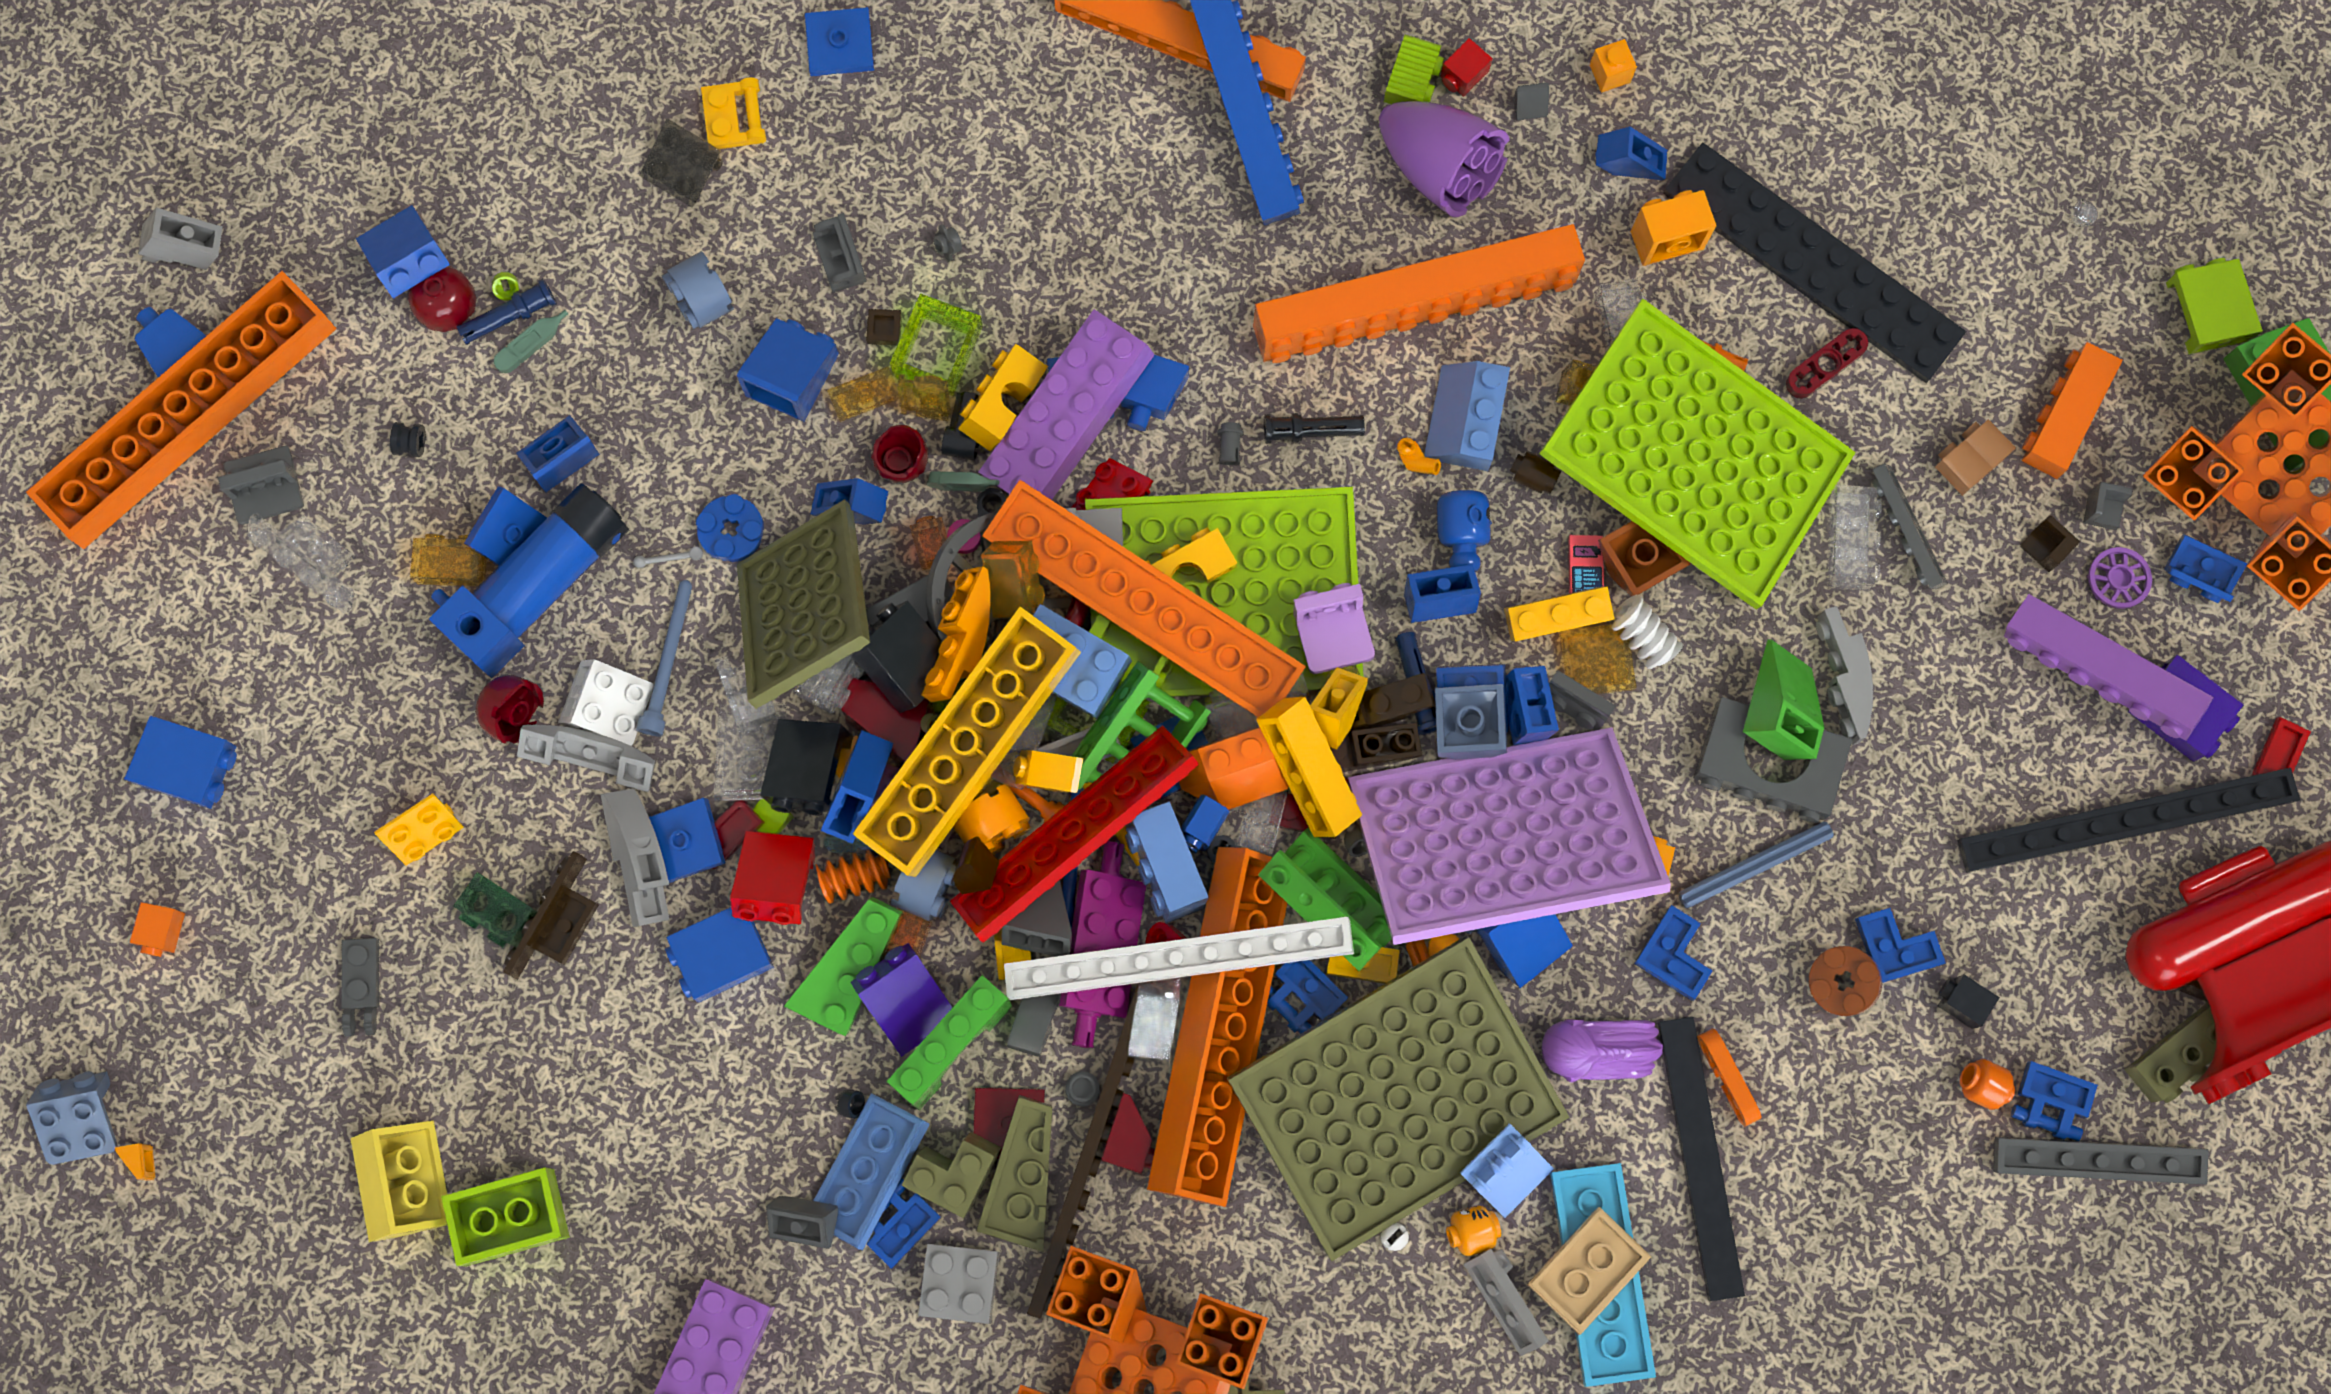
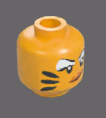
M1481 1205L1454 1212L1451 1216V1226L1446 1227V1235L1452 1248L1457 1247L1466 1256L1479 1254L1490 1248L1493 1249L1496 1246L1497 1239L1501 1237V1228L1496 1214L1492 1210L1488 1211Z

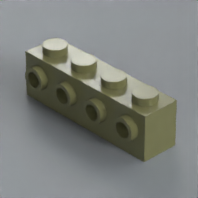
M2208 1002L2124 1069L2151 1103L2163 1100L2165 1103L2174 1100L2183 1092L2180 1086L2189 1079L2191 1082L2198 1080L2207 1071L2206 1065L2213 1060L2216 1048L2215 1024Z

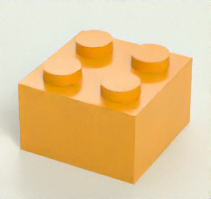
M1686 190L1675 195L1673 199L1666 201L1654 199L1646 202L1641 207L1630 232L1642 266L1703 250L1716 228V223L1704 190L1694 193L1692 190Z

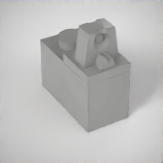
M156 207L142 225L138 254L142 255V260L156 263L158 260L169 263L175 261L207 270L219 256L222 226Z

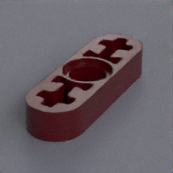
M1855 328L1847 329L1797 366L1787 377L1786 388L1788 392L1795 398H1807L1849 367L1868 348V338L1865 333ZM1847 339L1850 342L1853 340L1858 341L1859 344L1856 349L1851 348L1843 356L1839 351L1847 344ZM1822 356L1832 358L1835 362V369L1829 372L1822 370L1819 367L1818 359ZM1812 371L1815 376L1807 383V388L1805 386L1798 388L1795 384L1798 380L1797 376L1803 379Z

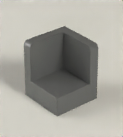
M2105 482L2097 484L2088 492L2083 523L2112 530L2120 528L2123 504L2132 496L2133 489Z

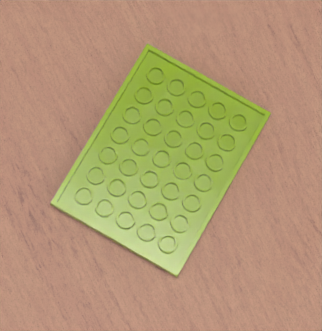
M1642 298L1539 454L1757 610L1764 604L1856 452Z
M1353 487L1085 499L1086 510L1122 508L1123 547L1144 561L1149 560L1151 564L1163 558L1161 553L1176 544H1179L1182 548L1193 542L1191 536L1207 527L1210 532L1218 528L1238 563L1237 568L1208 584L1198 569L1189 566L1178 569L1173 574L1172 579L1305 665L1306 668L1291 691H1311L1323 688L1334 670L1318 674H1312L1309 671L1293 614L1294 599L1309 591H1317L1318 593L1331 591L1334 586L1343 583H1350L1351 586L1358 584ZM1090 608L1092 628L1099 613ZM1168 660L1163 670L1168 675L1160 689L1170 696L1222 695ZM1363 663L1341 668L1364 677ZM1122 681L1119 682L1118 686L1116 687L1114 693L1112 694L1109 700L1112 699L1116 691L1119 689V687L1123 683Z

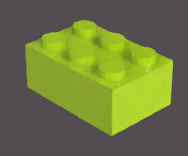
M544 1167L441 1196L456 1266L467 1267L570 1238L555 1170Z

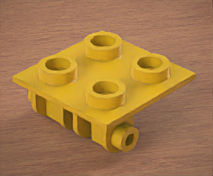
M432 793L374 833L407 866L411 862L422 858L426 852L441 842L451 839L456 832L464 827L454 816V812L448 803L443 804Z

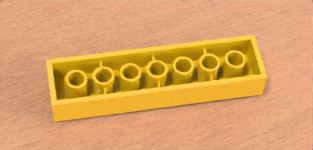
M1019 607L858 825L853 835L907 876L916 877L1081 654V651L1022 607Z

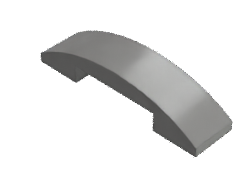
M523 725L520 730L517 757L549 766L553 759L616 775V784L649 792L651 788L655 760L628 744L594 732L563 726Z

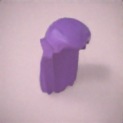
M1565 1019L1555 1023L1545 1032L1542 1040V1058L1551 1071L1563 1076L1569 1082H1575L1579 1079H1637L1652 1074V1069L1655 1068L1653 1061H1656L1663 1054V1044L1655 1038L1659 1030L1655 1028V1023L1651 1021H1584Z

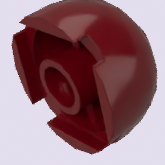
M451 266L445 267L408 291V300L412 313L421 324L432 331L447 332L457 329L456 326L462 325L475 311L477 298L473 285L462 272Z
M515 675L496 677L482 689L478 696L475 711L477 721L485 733L504 744L506 742L519 743L521 727L537 723V721H529L538 706L543 708V692L536 683Z

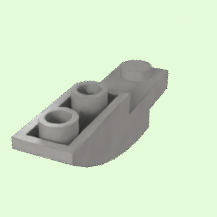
M1837 606L1825 609L1817 617L1816 630L1822 641L1826 640L1830 650L1828 661L1831 669L1839 673L1838 676H1835L1828 683L1830 686L1827 689L1829 701L1833 707H1838L1842 718L1839 720V726L1843 736L1851 738V744L1855 745L1867 737L1873 707L1872 671L1862 633L1849 637Z
M635 789L600 794L613 861L620 860L633 927L670 920L663 886L669 885L666 867L655 831Z

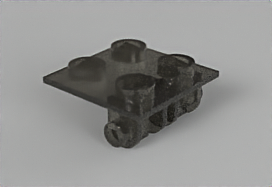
M667 118L639 176L693 208L712 169L718 171L723 164V160L720 158L721 150Z

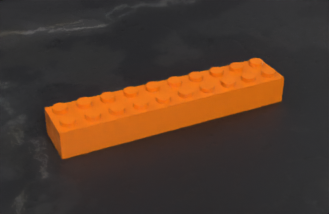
M1571 224L1255 304L1253 328L1263 362L1272 360V363H1282L1289 360L1293 354L1303 352L1304 355H1313L1322 351V347L1333 344L1338 348L1348 346L1356 338L1366 336L1369 340L1376 339L1385 335V331L1396 328L1400 332L1408 331L1415 328L1417 323L1429 320L1431 324L1446 320L1448 315L1460 312L1462 316H1467L1479 311V307L1492 304L1493 308H1498L1509 304L1511 299L1523 296L1524 300H1530L1539 297L1542 291L1554 289L1555 292H1562L1568 290L1576 283L1585 262V257L1575 226Z
M281 271L26 491L27 495L68 539L85 549L336 330V327L299 287Z
M1218 847L1200 937L1283 926L1287 902L1258 876L1260 871L1273 857L1248 848ZM1275 965L1191 976L1147 1190L1199 1203L1226 1207L1245 1116V1110L1229 1084L1227 1077L1256 1061Z

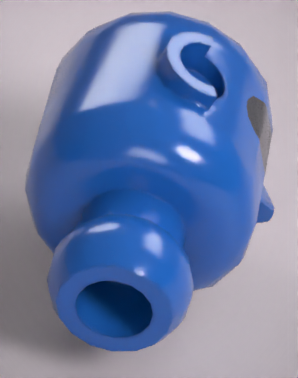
M1474 490L1451 491L1441 495L1437 501L1438 538L1442 545L1453 550V554L1449 559L1450 568L1473 564L1475 572L1480 568L1481 560L1477 555L1476 547L1484 546L1490 542V525L1492 524L1489 500L1483 492Z

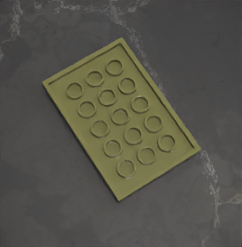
M845 499L737 563L747 700L755 709L775 700L778 696L795 686L803 684L807 679L832 667L838 661L861 650L870 643L854 512Z

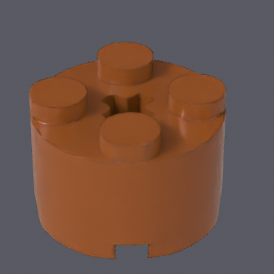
M1838 946L1830 948L1817 957L1810 969L1809 988L1811 995L1819 1006L1835 1015L1855 1016L1866 1012L1874 1006L1882 991L1883 982L1878 965L1871 956L1854 947ZM1848 971L1851 973L1850 979L1855 984L1853 988L1846 987L1842 991L1840 990L1841 983L1837 981V977L1839 975L1845 976Z

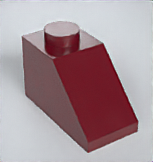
M1123 1093L1101 1161L1142 1175L1144 1168L1151 1169L1155 1149L1150 1148L1152 1138L1131 1096Z

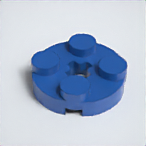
M737 494L723 496L711 501L696 519L699 542L703 549L715 559L730 562L742 561L753 555L762 542L764 522L760 512L754 504ZM728 521L732 524L736 522L739 524L736 527L737 534L733 537L729 533L722 534V531L725 529L724 524Z

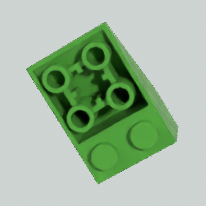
M1769 639L1767 640L1743 733L1783 760L1816 759L1824 731V724L1812 668L1775 641Z

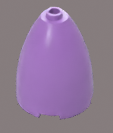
M1419 101L1396 102L1386 106L1380 113L1379 128L1393 160L1412 185L1430 202L1452 217L1465 215L1467 212L1466 207L1477 197L1483 200L1500 178L1507 162L1503 152L1505 145L1509 142V136L1505 131L1488 121L1451 106Z

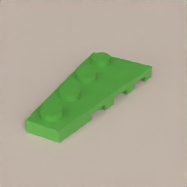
M874 897L868 899L784 1007L846 1036L863 1002L850 982L856 979L857 974L868 966H875L882 960L903 912Z

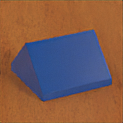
M570 415L516 453L545 493L600 455L589 437Z

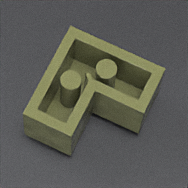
M970 1132L962 1141L953 1160L925 1146L916 1155L901 1186L964 1219L975 1204L1002 1147L973 1132Z

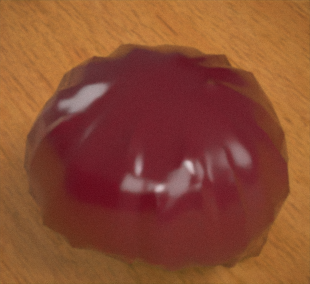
M907 425L891 426L875 440L871 454L872 462L879 476L893 483L902 484L917 479L925 471L929 459V451L923 437L917 430Z

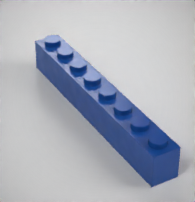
M1190 0L1264 226L1301 214L1299 204L1304 203L1299 184L1292 186L1289 174L1293 173L1294 169L1289 154L1282 155L1278 144L1284 141L1279 123L1272 124L1268 112L1274 111L1269 93L1262 94L1258 82L1264 80L1258 61L1251 62L1248 51L1254 48L1248 30L1241 31L1238 20L1244 19L1238 0Z

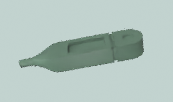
M564 310L558 316L537 320L510 342L507 347L499 351L494 357V365L501 373L512 372L521 365L520 363H523L550 341L556 334L561 320L568 315V312Z
M931 471L927 481L929 487L943 491L983 492L991 485L998 486L1000 484L999 480H991L972 472Z

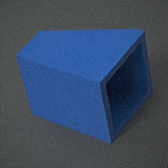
M776 318L736 376L746 397L805 422L839 353L834 340L826 334L817 332L814 335L805 331V328L796 321L788 319L784 322Z

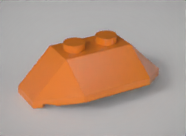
M1259 726L1188 750L1199 765L1179 781L1181 789L1197 798L1201 794L1206 795L1228 810L1289 788Z

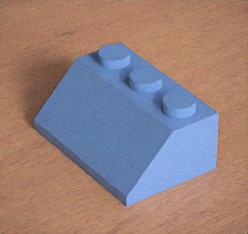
M1481 361L1441 366L1424 453L1425 457L1439 459L1443 463L1483 471L1489 470L1493 461L1510 367Z

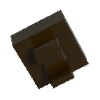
M868 309L867 344L900 346L902 311Z

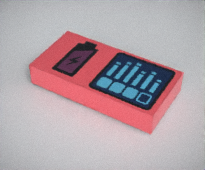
M1569 535V593L1604 586L1603 556L1598 542L1603 536Z

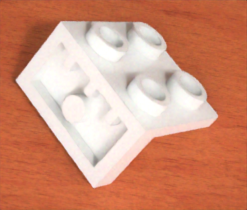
M595 659L582 660L558 724L570 728H583L632 746L638 732L636 727L639 716H643L654 684Z

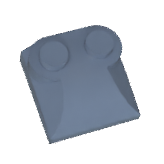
M1503 684L1435 688L1437 753L1439 757L1459 760L1492 758L1507 753Z

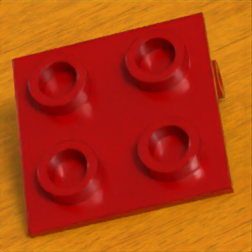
M1108 458L1106 462L1098 465L1095 470V477L1089 485L1077 493L1076 502L1071 508L1086 510L1085 499L1143 497L1145 494L1149 496L1151 493L1149 489L1154 481Z

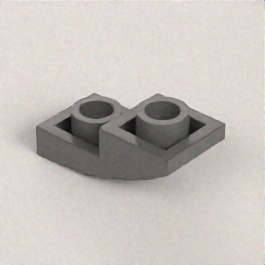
M1061 993L1021 999L1008 1039V1048L1037 1057L1041 1056L1052 1030L1051 1021L1060 1003Z

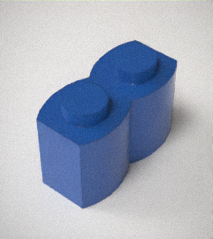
M1200 795L1180 827L1189 850L1195 854L1198 850L1205 852L1209 848L1230 813L1226 807L1206 795Z

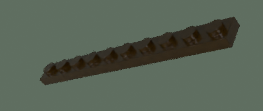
M1153 981L1137 984L1027 1315L1041 1319L1043 1312H1047L1053 1296L1051 1289L1055 1278L1059 1279L1066 1258L1062 1257L1066 1244L1072 1246L1074 1244L1080 1226L1074 1224L1077 1211L1084 1212L1091 1191L1085 1190L1089 1176L1096 1178L1102 1158L1096 1156L1100 1142L1107 1144L1113 1124L1107 1121L1111 1109L1118 1111L1124 1093L1123 1090L1118 1089L1122 1076L1129 1078L1135 1062V1058L1129 1056L1134 1043L1140 1045L1146 1024L1141 1023L1145 1010L1152 1011L1157 992L1152 990Z

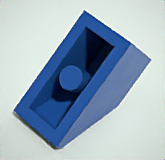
M1629 126L1598 135L1595 154L1596 165L1615 176L1665 180L1668 150Z
M859 478L817 483L810 515L818 516L845 499L854 512L856 524L882 523L886 512V501L889 491Z

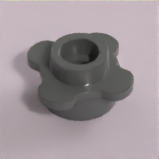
M941 224L938 226V233L935 234L934 245L940 255L944 254L947 261L950 262L953 260V254L961 252L962 243L955 228H946L945 225Z

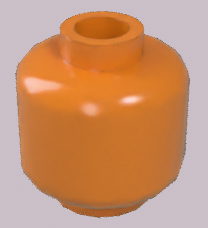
M1980 1059L1974 1063H1969L1961 1073L1960 1086L1962 1087L1964 1097L1989 1110L1999 1109L2004 1104L2009 1103L2015 1094L2014 1079L2011 1072L1987 1059Z

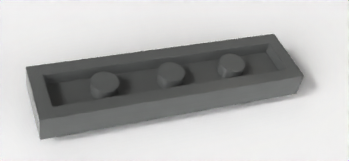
M1884 463L1872 469L1876 478L1872 479V483L1880 497L1885 496L1890 505L1886 509L1887 514L1895 527L1900 525L1905 536L1901 538V543L1909 556L1914 555L1919 564V567L1915 568L1919 580L1923 586L1929 585L1931 589L1935 590L1947 585L1948 582L1892 467Z

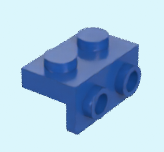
M2183 534L2164 570L2171 575L2169 579L2171 582L2188 589L2190 584L2203 589L2200 595L2211 601L2219 603L2221 599H2225L2231 602L2234 597L2231 593L2247 563Z

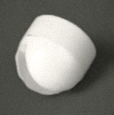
M1396 1222L1380 1233V1239L1385 1248L1397 1251L1407 1245L1409 1234L1405 1226ZM1400 1229L1403 1234L1391 1245L1387 1239Z

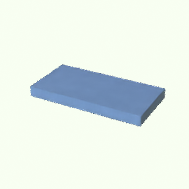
M872 1093L813 1200L838 1206L834 1236L862 1251L930 1125L926 1121Z

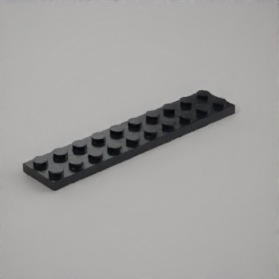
M1703 142L1663 192L1664 195L1673 199L1675 195L1686 190H1692L1693 193L1704 190L1716 223L1714 231L1847 327L1864 332L1868 342L1926 384L1967 332Z

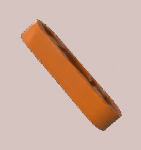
M1712 1028L1698 1035V1044L1716 1078L1720 1076L1724 1084L1721 1088L1740 1123L1746 1127L1760 1120V1110L1719 1033Z

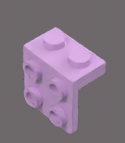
M1343 583L1334 586L1331 591L1322 593L1309 591L1294 599L1293 614L1308 669L1312 674L1335 670L1337 667L1352 666L1374 659L1375 651L1362 608L1363 593L1360 584L1351 586L1350 583Z

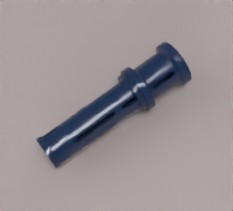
M543 278L538 280V285L522 293L519 291L514 292L511 296L512 300L462 325L456 326L460 336L463 335L464 337L462 338L464 343L468 345L470 342L520 317L529 319L532 317V313L548 305L552 307L557 305Z
M1406 632L1395 637L1394 640L1400 654L1405 677L1409 678L1422 673L1426 674L1415 632ZM1431 690L1435 701V692ZM1436 707L1415 713L1419 735L1437 732Z

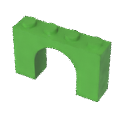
M982 975L886 1082L920 1111L943 1085L940 1082L943 1075L966 1047L984 1030L990 1032L1012 1008L1009 998Z

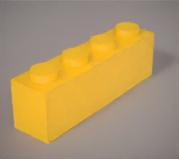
M1305 697L1283 698L1256 719L1313 837H1336L1362 816L1356 797L1351 792L1342 774V768L1337 763L1328 745L1327 737L1321 731L1314 716L1313 708Z

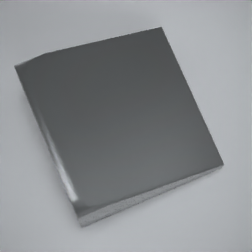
M1549 83L1522 85L1516 88L1513 103L1517 120L1547 117Z

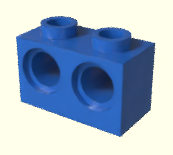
M1546 667L1515 668L1506 675L1508 722L1513 745L1547 740L1559 731Z

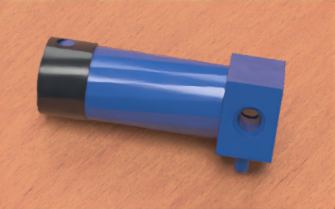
M580 483L552 511L553 513L472 593L462 585L451 597L442 589H436L431 595V598L440 608L429 620L491 679L525 646L518 638L629 531V528L621 520L620 514L594 490L591 491L583 483Z

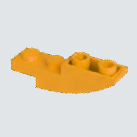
M983 566L963 570L955 581V591L950 601L942 610V620L938 630L946 634L947 638L939 647V657L935 666L926 676V686L921 695L930 702L950 700L959 680L967 678L982 658L990 618L988 569Z

